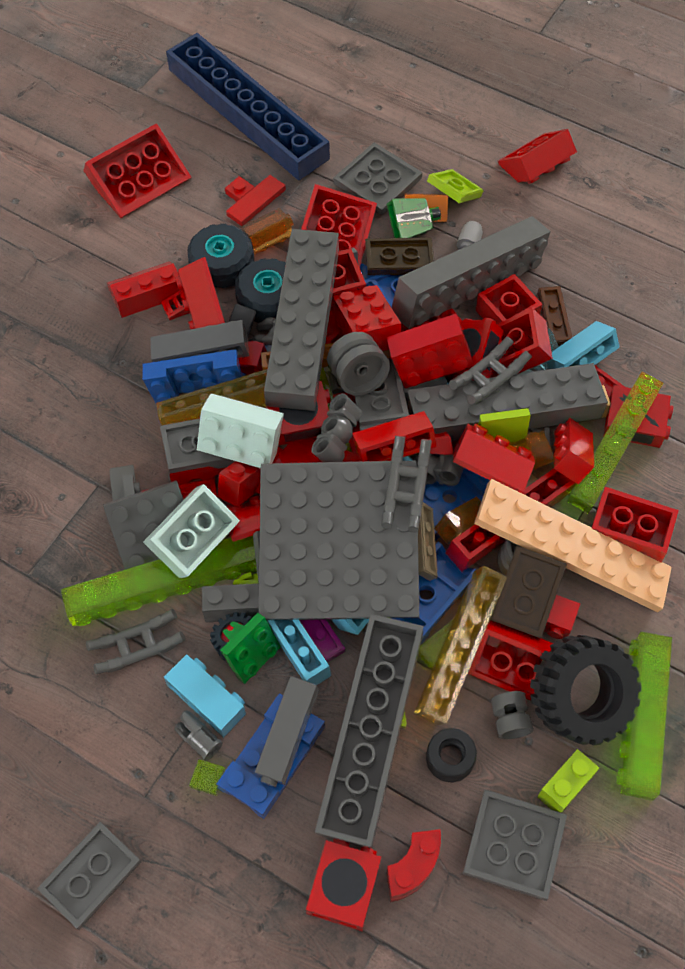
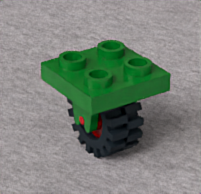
M234 612L233 617L230 614L225 615L226 620L224 621L220 618L218 620L219 626L214 624L212 627L214 632L210 633L212 638L210 640L218 655L228 662L238 680L245 684L276 654L281 646L264 616L257 613L252 618L250 615L247 616L246 613L242 612L239 615L238 612Z

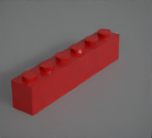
M553 468L525 488L523 494L551 508L569 495L576 483ZM474 524L452 540L446 554L463 572L502 544L506 539Z

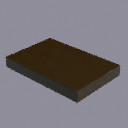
M432 238L365 239L367 276L405 275L434 261Z
M516 546L490 620L541 639L567 564Z

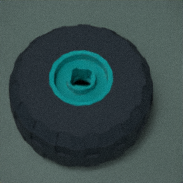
M220 223L201 229L192 237L187 249L189 264L200 258H206L214 288L235 286L239 272L248 264L254 262V250L251 239H249L244 231L233 225Z
M264 258L248 264L239 272L235 281L236 301L238 305L256 311L254 322L259 323L269 317L277 318L286 262L273 258Z

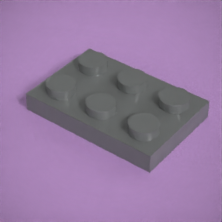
M99 822L37 889L80 930L137 868L141 860Z

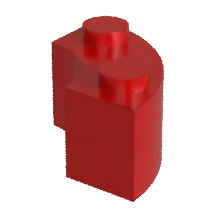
M440 829L412 833L407 855L399 862L387 866L386 873L390 902L412 895L430 877L440 852Z

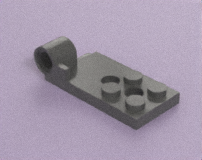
M387 358L390 370L385 381L378 387L382 390L354 396L356 405L362 411L361 417L358 420L360 431L409 416L402 381L392 358Z

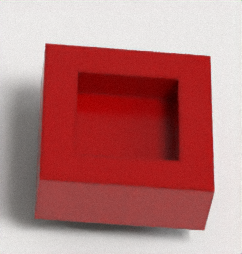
M239 176L225 187V194L237 202L251 191L254 186Z

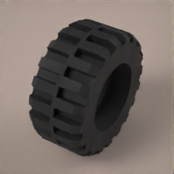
M587 635L564 637L563 642L556 641L550 646L552 649L550 652L544 651L540 656L542 662L534 667L533 672H536L535 679H531L530 688L534 689V694H531L532 704L538 706L535 708V713L539 719L543 720V724L549 730L578 744H591L594 746L601 745L603 740L610 742L616 738V733L622 734L628 728L626 726L628 721L632 722L636 716L634 711L636 707H639L641 701L638 698V692H642L641 683L637 682V678L640 677L638 668L631 666L634 664V661L629 654L624 653L623 648L609 641ZM594 665L600 678L599 694L592 706L581 713H576L571 702L573 682L583 669Z

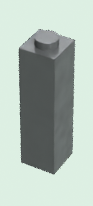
M290 676L255 773L261 776L260 782L276 787L277 783L285 785L319 693L317 685Z

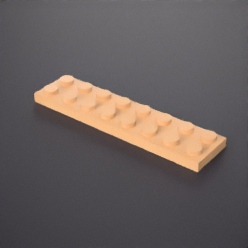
M493 479L489 481L474 524L525 549L567 564V569L655 612L663 609L671 566L597 532L591 527Z

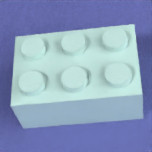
M211 393L201 409L197 450L261 468V464H272L277 454L284 413Z
M203 484L196 487L143 543L179 578H184L194 571L240 520Z

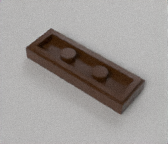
M561 286L538 288L537 293L539 301L543 304L541 311L547 323L550 346H561L572 338Z

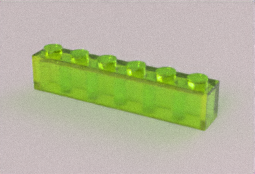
M641 372L594 453V468L579 485L576 484L567 502L586 513L591 511L664 384L663 382Z
M640 631L635 640L632 639L630 643L629 655L633 656L634 664L631 666L638 668L640 677L637 678V682L641 683L642 692H638V698L641 699L640 705L635 708L634 714L636 716L632 722L628 721L626 724L628 727L625 730L626 738L625 741L621 742L619 756L624 759L623 768L618 770L617 784L621 785L620 794L652 801L660 795L672 637Z

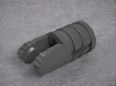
M184 710L180 716L182 722H178L174 730L205 761H208L220 750L223 743L190 711Z

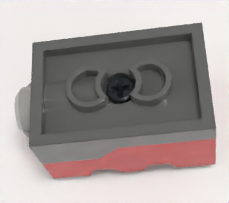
M200 419L160 426L171 482L177 481L178 485L189 483L191 480L198 478L202 480L212 479L234 462V460L197 450Z

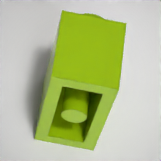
M577 749L542 788L537 798L551 810L562 813L594 777L599 767Z

